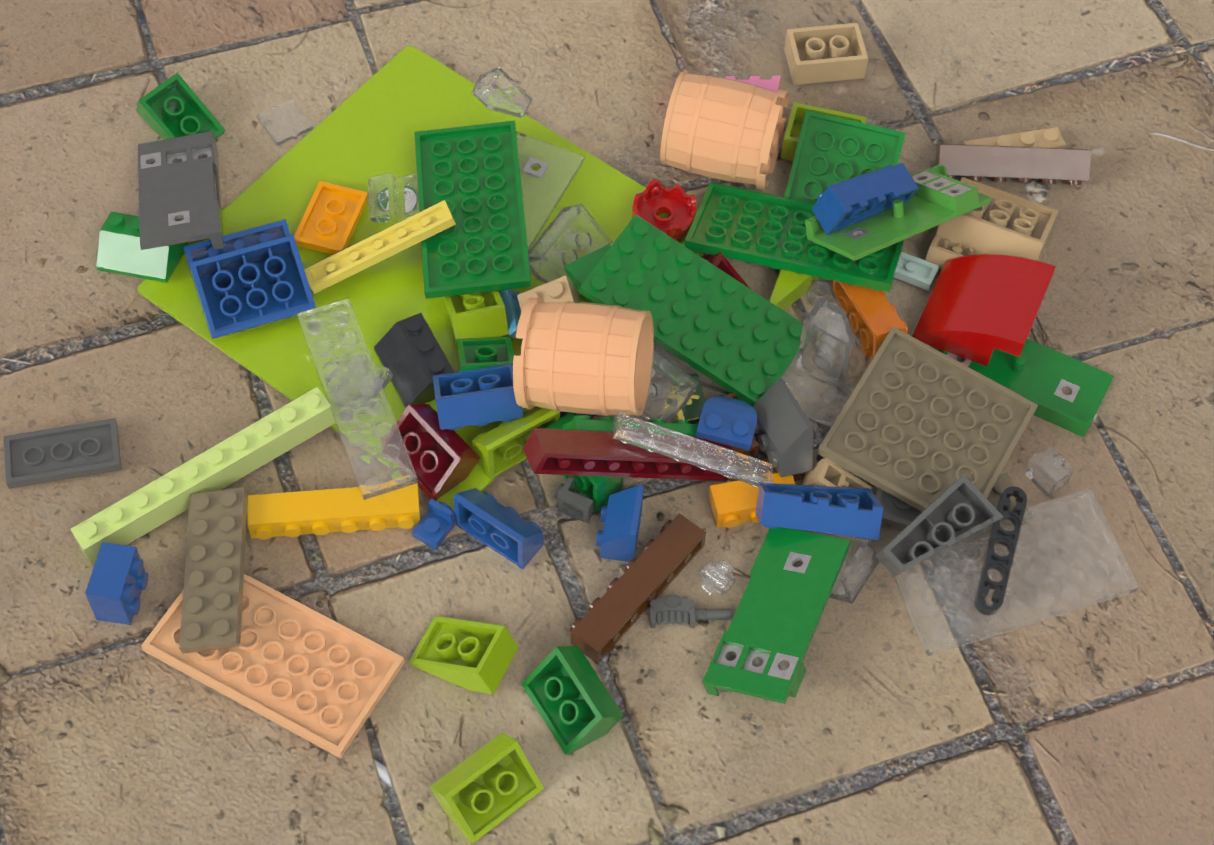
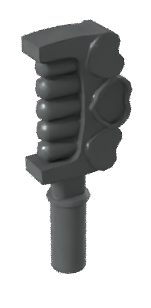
M668 595L664 599L658 598L657 600L653 599L650 601L651 628H656V624L660 625L662 622L665 625L668 623L672 625L675 623L679 625L690 623V628H694L695 620H731V609H695V601L693 599H680L677 595Z

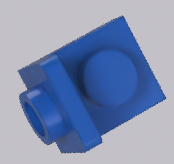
M431 499L427 503L428 512L413 529L412 535L417 540L436 550L455 526L454 512L449 505L444 502L438 503Z

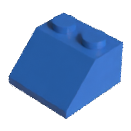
M637 485L609 495L608 506L602 505L600 522L604 523V529L598 530L596 547H601L600 558L630 562L635 558L642 516L644 486Z

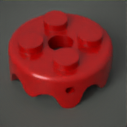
M652 180L643 192L635 195L632 206V218L636 214L678 241L687 236L695 218L696 198L693 194L689 196L680 185L666 188L662 186L659 180ZM666 213L670 215V217L662 219L659 218L657 215Z

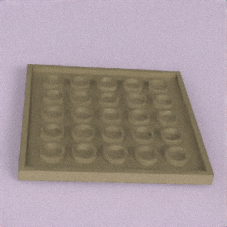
M892 327L819 446L817 454L830 459L838 466L921 512L962 475H965L987 498L1038 405L901 330Z

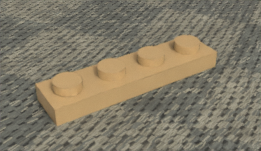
M1058 127L964 141L966 145L1066 147Z

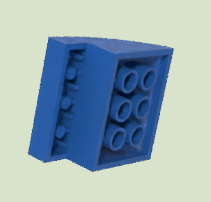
M286 219L223 236L224 249L214 250L211 239L184 246L186 259L212 339L317 310L294 235L290 234Z

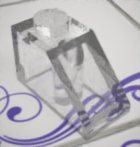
M500 67L480 75L471 92L488 109L519 118L525 116L532 101V98Z

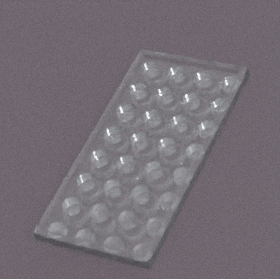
M1091 488L1026 507L1004 601L998 612L994 615H983L978 612L974 605L993 524L894 577L927 656L1136 592L1139 588ZM1003 519L1000 521V526L1003 530H1014V524L1010 520ZM994 545V551L997 555H1008V549L1004 545ZM988 570V577L992 581L999 582L1002 580V575L998 570ZM990 589L985 597L987 606L993 604L991 597L994 590Z

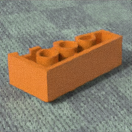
M833 280V291L845 316L850 318L851 329L854 335H860L863 344L861 349L865 357L871 356L873 360L892 327L908 334L906 322L899 318L895 306L889 303L884 291H876L871 288L849 285Z

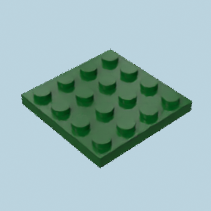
M806 110L784 197L816 204L818 201L817 197L824 193L832 184L881 170L890 164L892 166L897 165L906 133Z

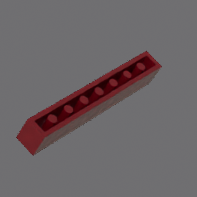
M533 428L523 447V451L534 474L727 481L739 462L731 446L693 436Z

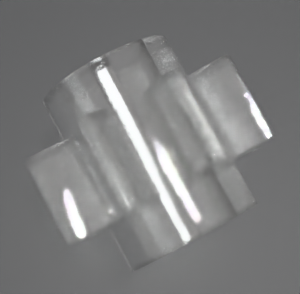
M714 560L710 561L700 573V577L703 579L701 587L710 595L717 594L718 592L724 595L735 583L736 579L732 573L734 568L725 560L722 562L718 561L717 563Z

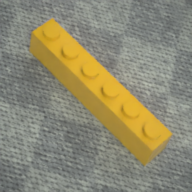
M418 482L248 495V528L251 539L267 540L271 537L279 536L294 538L305 534L326 535L331 532L354 533L357 530L370 529L382 531L385 528L396 527L409 529L417 526L421 521Z

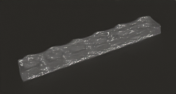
M617 412L613 419V438L623 443L632 444L649 452H656L671 457L676 461H683L701 469L724 475L727 478L748 483L754 487H759V483H774L773 467L768 462Z

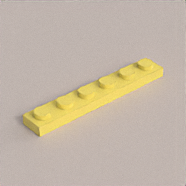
M444 200L304 269L311 290L314 294L456 225L446 201Z

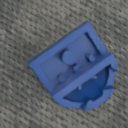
M724 396L711 397L703 405L695 437L750 450L757 423V413L746 402Z

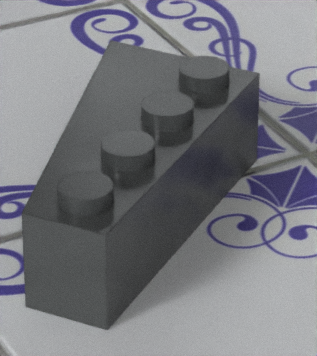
M962 475L883 547L875 557L895 577L1002 519L1003 515L965 475Z

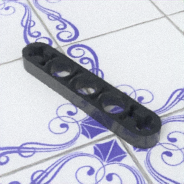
M1012 486L1005 489L998 502L997 510L1003 515V518L992 526L974 599L976 609L983 615H994L998 612L1004 601L1027 504V495L1019 487ZM1014 496L1017 503L1013 511H1008L1011 503L1009 498ZM1003 519L1010 520L1014 524V530H1003L1000 526V521ZM994 545H1004L1008 549V555H997L994 551ZM988 570H998L1002 575V580L999 582L992 581L988 577ZM991 589L994 590L991 597L993 604L987 606L985 597Z

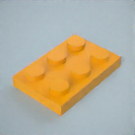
M319 181L294 234L296 245L330 255L346 249L369 200L368 192Z

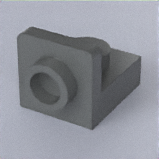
M569 476L566 483H561L556 491L555 499L558 500L557 511L588 524L593 515V500L582 493H574L575 478Z

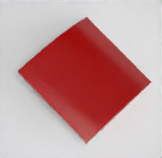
M998 254L967 255L948 259L942 268L912 337L927 345L984 366H988L995 348L1020 357L1056 266L1028 258Z

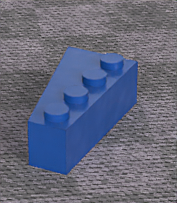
M903 163L894 166L890 164L881 170L830 185L824 193L817 197L818 201L811 210L826 235H829L892 208V201L901 199L903 203L909 201L919 188Z
M759 483L755 515L760 524L767 528L784 527L879 540L883 506L869 488Z

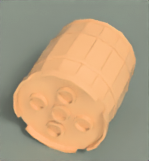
M680 72L671 94L663 127L660 150L661 164L710 178L734 183L754 184L756 189L766 190L769 185V181H765L766 175L773 174L786 120L782 116L784 107H788L789 91L779 89L775 92L755 84L737 80Z
M543 298L527 299L522 308L516 338L523 339L521 356L514 355L513 387L518 406L529 410L536 406L558 412L603 416H640L646 406L653 366L654 328L650 311L630 309L618 305L571 301L544 302Z

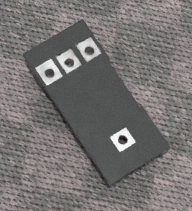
M213 131L138 144L141 250L207 238L211 239L214 250L224 249L218 154ZM214 173H215V179H216L217 199H216V197H215Z

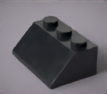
M422 313L396 322L374 346V351L405 409L409 404H425L435 400L433 376L454 372Z

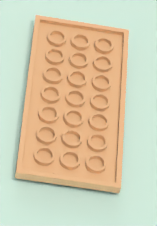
M244 574L240 646L183 654L179 649L183 591L141 645L144 652L339 758H342L405 663L404 657Z

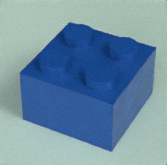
M102 542L85 592L97 620L131 625L133 616L138 615L141 605L139 597L142 589L145 590L147 587L149 576L144 569L143 559L140 558L136 547Z

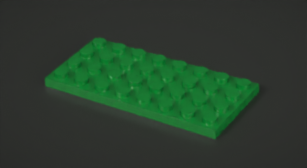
M515 121L414 132L419 212L445 200L456 225L421 241L426 299L532 287Z
M710 182L685 238L684 246L698 253L716 255L721 252L725 258L740 260L746 263H754L773 269H782L825 280L862 286L876 291L890 292L905 239L854 261L807 239L805 220L815 216L811 210L815 203Z
M636 214L578 290L580 294L597 304L618 305L630 309L650 311L653 318L654 342L729 392L735 393V396L752 407L777 380L781 379L813 331Z

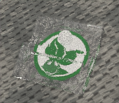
M388 173L368 179L370 220L372 222H401L419 213L417 173L400 178H395L393 173Z

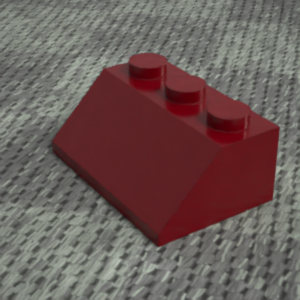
M409 404L381 445L383 450L414 483L418 482V487L430 500L433 499L435 501L463 482L480 460V457L454 430H440L438 413L429 404Z

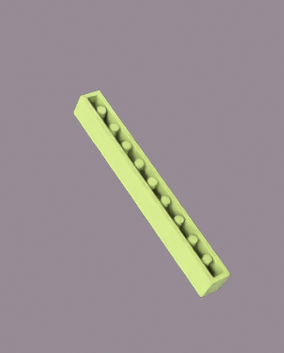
M316 387L70 530L88 561L93 565L96 562L102 542L128 545L188 510L190 494L222 490L335 424L332 406L319 388Z

